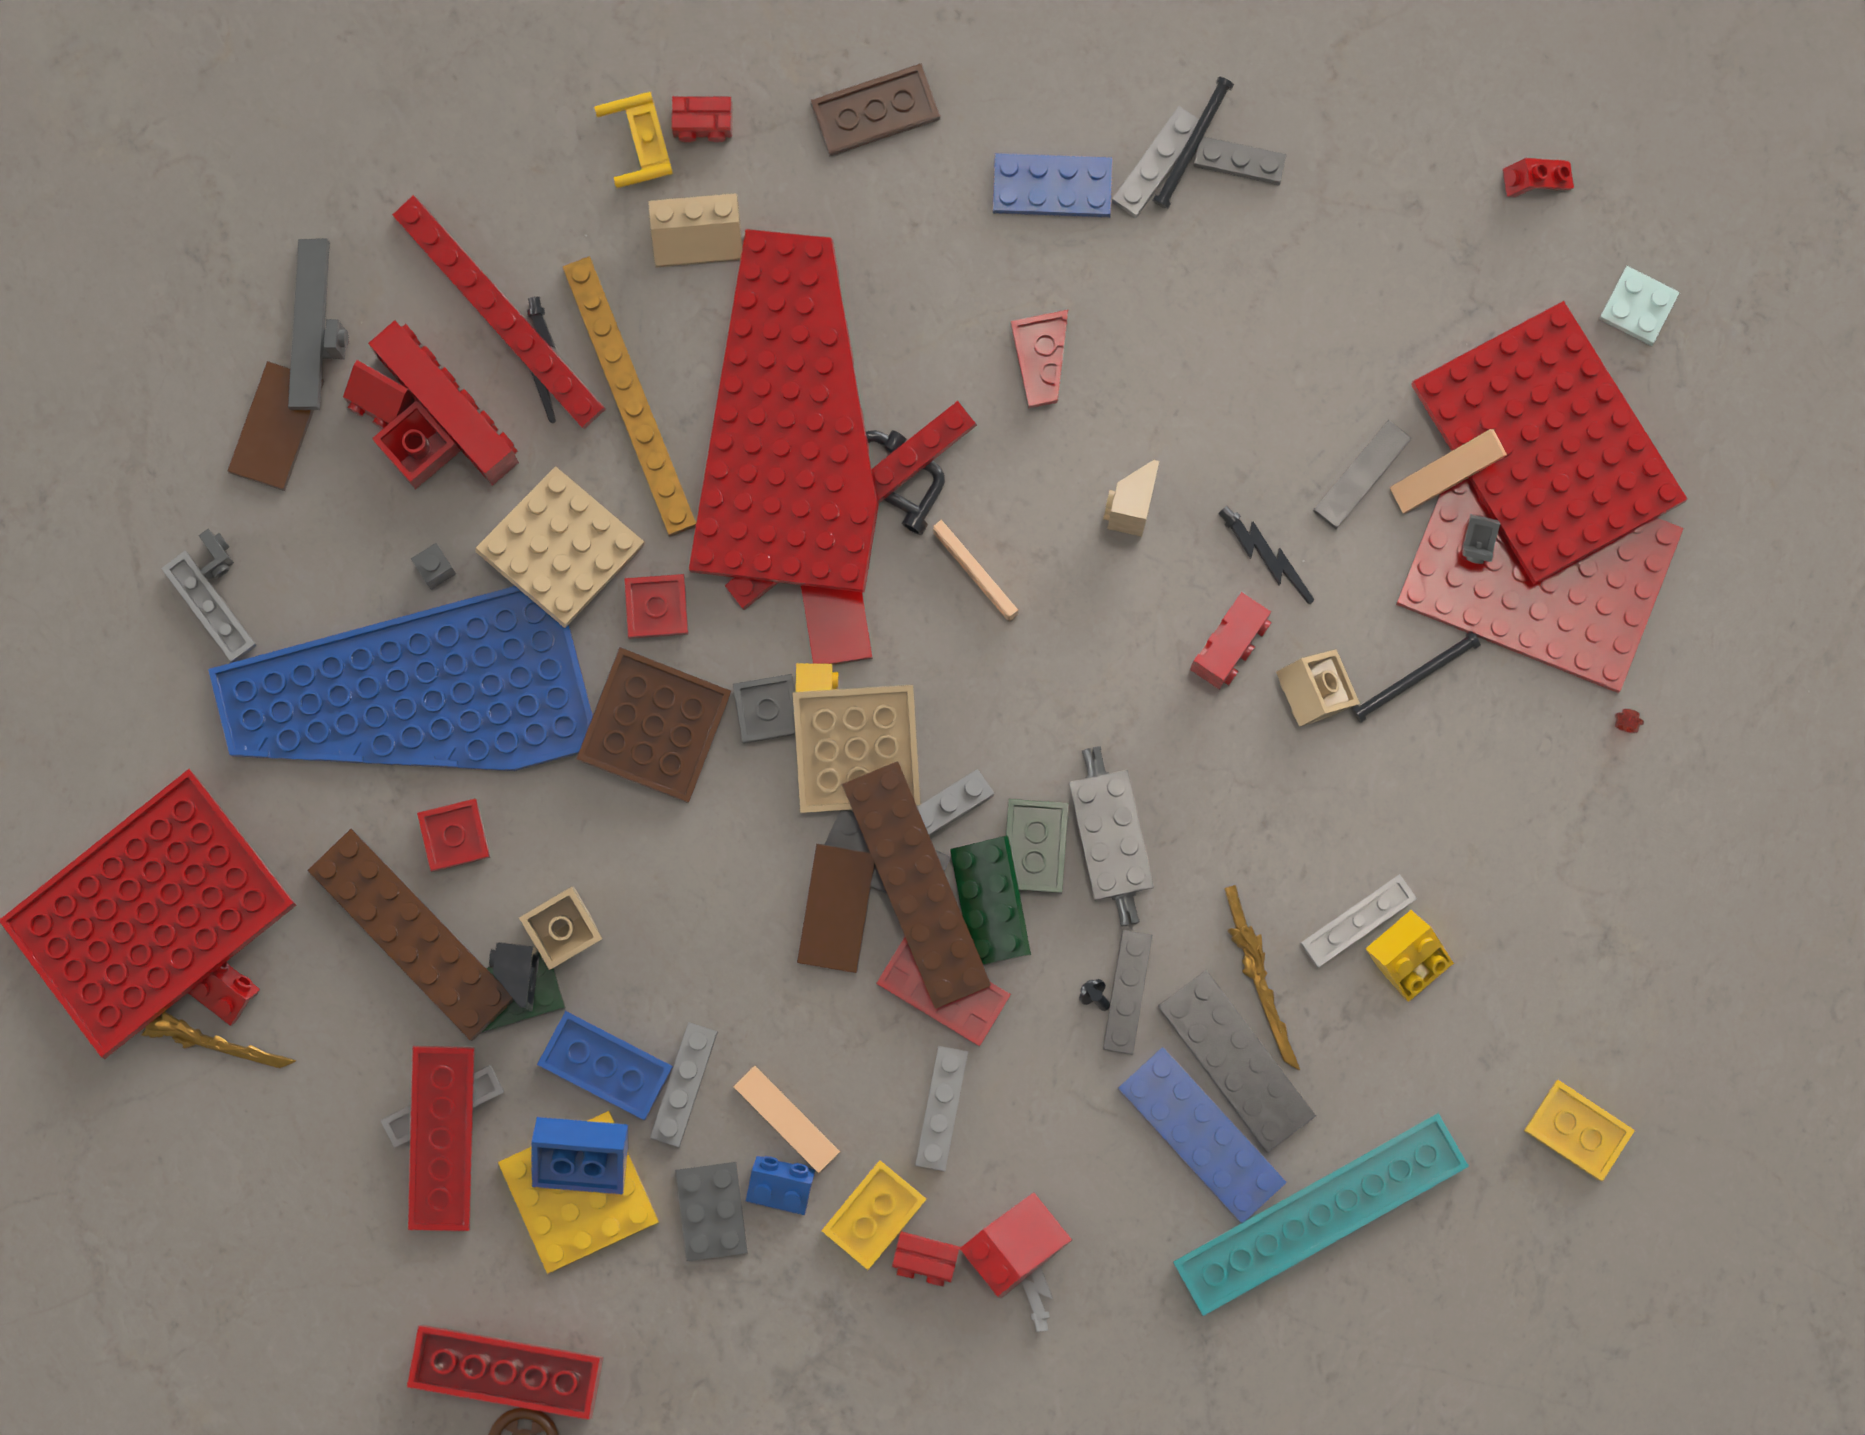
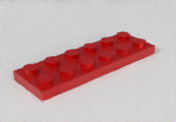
M413 1046L408 1230L470 1231L475 1047Z

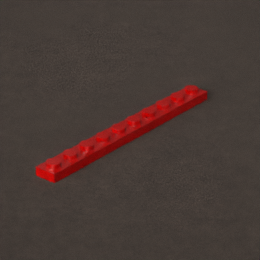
M412 195L392 214L583 429L606 410L416 196Z
M958 401L872 468L878 504L977 426ZM734 577L724 586L742 609L745 610L778 584V582Z

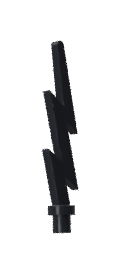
M540 297L528 298V317H531L538 334L550 347L556 349L543 317L545 309L541 307ZM531 371L548 420L551 423H555L556 419L548 389Z
M1226 506L1218 513L1226 521L1224 525L1228 529L1231 527L1250 559L1252 558L1254 547L1256 548L1278 585L1281 584L1282 573H1284L1308 604L1314 602L1313 596L1281 548L1278 549L1276 558L1254 521L1251 522L1248 533L1240 520L1241 516L1238 512L1234 514Z

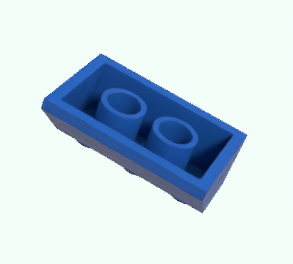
M536 1118L531 1142L532 1187L611 1194L624 1193L628 1152L627 1124Z

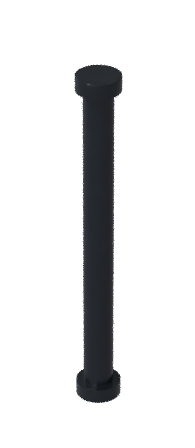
M1218 77L1216 81L1218 85L1160 194L1155 195L1153 202L1163 208H1169L1171 204L1169 200L1227 91L1232 90L1234 86L1231 81L1224 77Z
M1472 631L1468 632L1466 638L1362 705L1358 706L1356 704L1351 708L1353 714L1360 723L1365 721L1368 714L1472 647L1474 649L1480 647L1481 644L1477 636Z

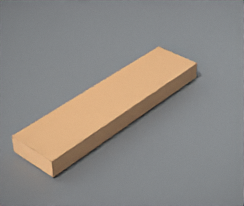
M1490 429L1392 485L1390 489L1402 513H1408L1506 457L1507 454L1494 429Z
M942 519L933 526V534L1007 621L1015 618L1018 615V609Z
M755 1065L733 1086L818 1173L840 1153Z

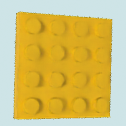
M610 1111L588 1120L591 1122L615 1123ZM531 1147L498 1162L547 1274L659 1223L628 1152L623 1194L532 1187Z

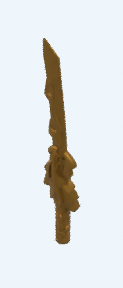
M1236 885L1226 887L1224 889L1236 928H1229L1228 932L1232 936V941L1237 944V947L1243 949L1245 956L1242 962L1245 968L1242 970V973L1254 981L1283 1061L1300 1070L1288 1040L1286 1024L1280 1021L1275 1008L1273 990L1268 989L1265 980L1267 971L1264 970L1265 952H1263L1262 935L1256 936L1253 927L1247 926Z
M163 1012L162 1016H158L148 1024L141 1036H149L150 1038H161L164 1035L171 1036L175 1043L183 1044L182 1048L184 1049L199 1045L276 1068H282L296 1062V1060L284 1056L266 1053L252 1045L243 1047L229 1043L217 1035L214 1037L203 1035L200 1029H193L183 1019L178 1020L167 1012Z

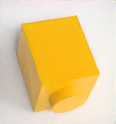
M796 663V692L838 689L839 672H833L832 664Z

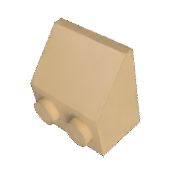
M1337 649L1301 658L1276 672L1280 686L1285 692L1292 709V714L1297 720L1299 727L1318 722L1352 708L1356 704H1360Z
M574 886L519 917L549 970L602 940L589 911Z

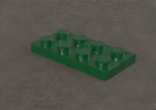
M1009 836L951 848L950 852L962 916L983 966L1031 955Z

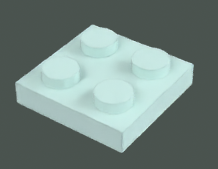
M1626 266L1599 320L1652 346L1680 292Z

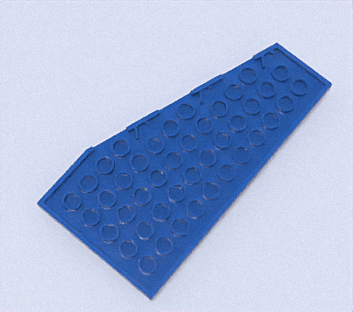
M516 586L208 669L229 755L233 757L517 771L578 754L593 716L569 625L564 628Z

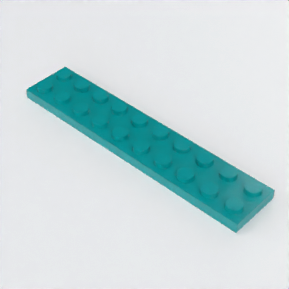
M1437 1113L1173 1261V1264L1202 1316L1457 1174L1469 1167L1440 1114Z

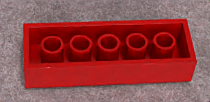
M394 320L368 343L381 363L402 386L409 390L413 398L419 401L492 486L519 463L515 456L518 451L514 447V443L504 432L500 435L496 433L498 428L494 425L495 422L484 410L478 413L479 407L475 404L472 396L465 389L458 390L460 386L457 384L456 379L445 367L441 370L439 369L441 365L436 360L437 358L425 345L422 348L419 347L421 343L407 324L401 327Z
M418 1325L407 1387L589 1420L593 1417L604 1357L439 1327Z

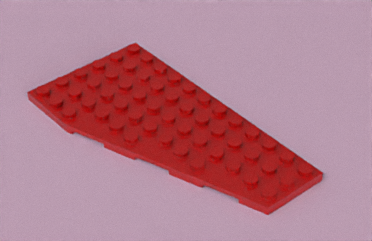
M746 229L689 571L692 573L865 593L879 505L875 492L852 347L840 288L834 242L831 237Z

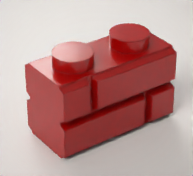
M672 96L673 137H679V141L694 142L696 137H708V140L711 142H723L725 137H732L731 96Z
M901 1231L892 1267L897 1268L896 1275L914 1279L916 1273L927 1276L926 1283L944 1287L945 1281H952L960 1246Z

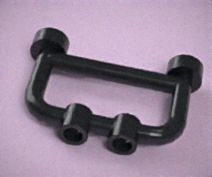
M876 430L866 431L868 443L876 442L890 453L907 440L902 434L894 430L890 432L889 436ZM934 461L923 468L932 474L933 482L919 506L895 492L884 499L907 513L902 521V525L917 535H922L928 524L924 519L945 483L944 473L941 467Z

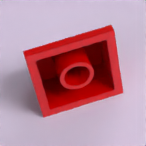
M356 360L343 395L349 404L347 408L361 417L364 414L374 418L372 423L383 429L412 405L415 400L406 387Z
M418 400L372 438L415 490L460 452L456 443Z

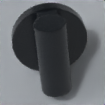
M1089 980L1081 987L1079 1000L1084 1005L1094 1002L1102 1011L1110 1008V1002L1102 994L1106 987L1103 980Z

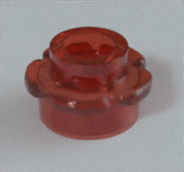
M1625 708L1622 709V712L1615 714V727L1628 733H1638L1639 727L1644 724V721L1639 718L1640 713L1632 709Z

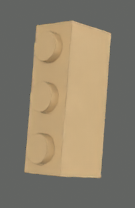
M737 193L649 201L651 236L656 267L741 260L742 237Z
M1153 460L1117 482L1116 491L1109 490L1103 518L1104 520H1109L1107 529L1142 537L1159 461Z

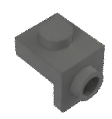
M326 319L323 359H345V349L349 342L348 331L338 319Z
M1470 514L1462 545V555L1466 556L1468 561L1483 564L1484 561L1492 562L1493 549L1500 521Z
M207 529L198 536L215 560L203 567L201 571L208 579L213 577L217 579L230 570L228 566L234 562L225 551L229 548V545L220 533L214 535Z

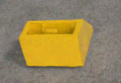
M1412 910L1365 948L1376 966L1408 1002L1454 964L1432 927Z

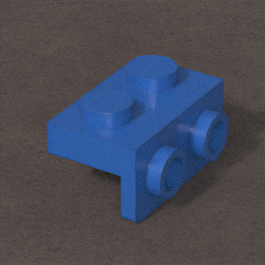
M757 1156L751 1171L746 1202L805 1215L815 1169L808 1168L800 1163L791 1164L778 1161L770 1156Z

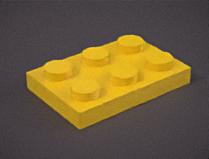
M1557 1079L1523 1131L1602 1182L1635 1130Z
M879 1160L821 1231L869 1270L927 1199Z

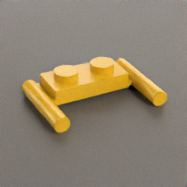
M651 91L594 106L597 118L626 110L642 169L613 177L616 189L673 174Z

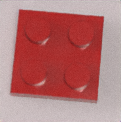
M684 574L624 578L629 639L688 635Z
M476 798L417 813L431 872L490 858Z

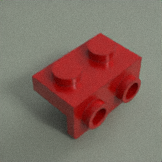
M226 962L188 992V994L231 1026L238 1020L249 1000L256 996L260 989L253 984L251 979L240 974Z

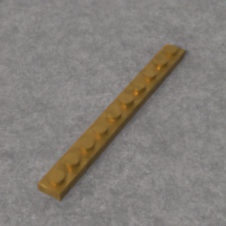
M590 256L562 266L669 537L696 527L695 519Z

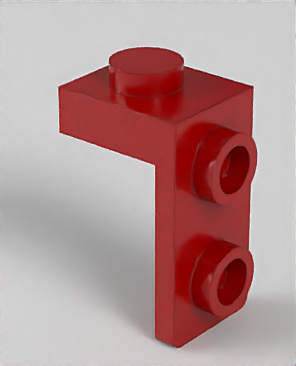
M1524 158L1503 168L1507 197H1518L1533 189L1571 190L1574 188L1571 164L1567 160Z

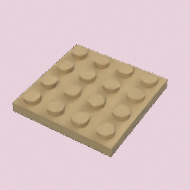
M555 466L476 547L475 552L560 625L566 628L640 551L645 542Z
M913 684L793 692L800 813L852 810L842 784L897 761L916 805H921Z

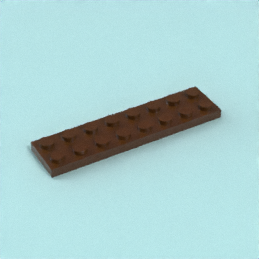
M894 762L842 784L934 1008H939L991 986L899 762Z
M350 829L307 870L470 1041H473L514 1001L504 986L354 830Z

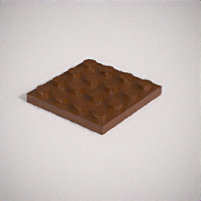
M619 647L576 760L689 803L731 690Z

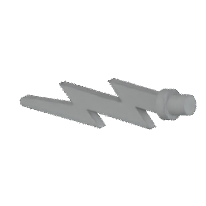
M1040 1266L1031 1274L1034 1283L1027 1279L1022 1281L1033 1310L1031 1320H1035L1036 1332L1048 1331L1047 1318H1050L1049 1312H1046L1039 1293L1053 1299Z

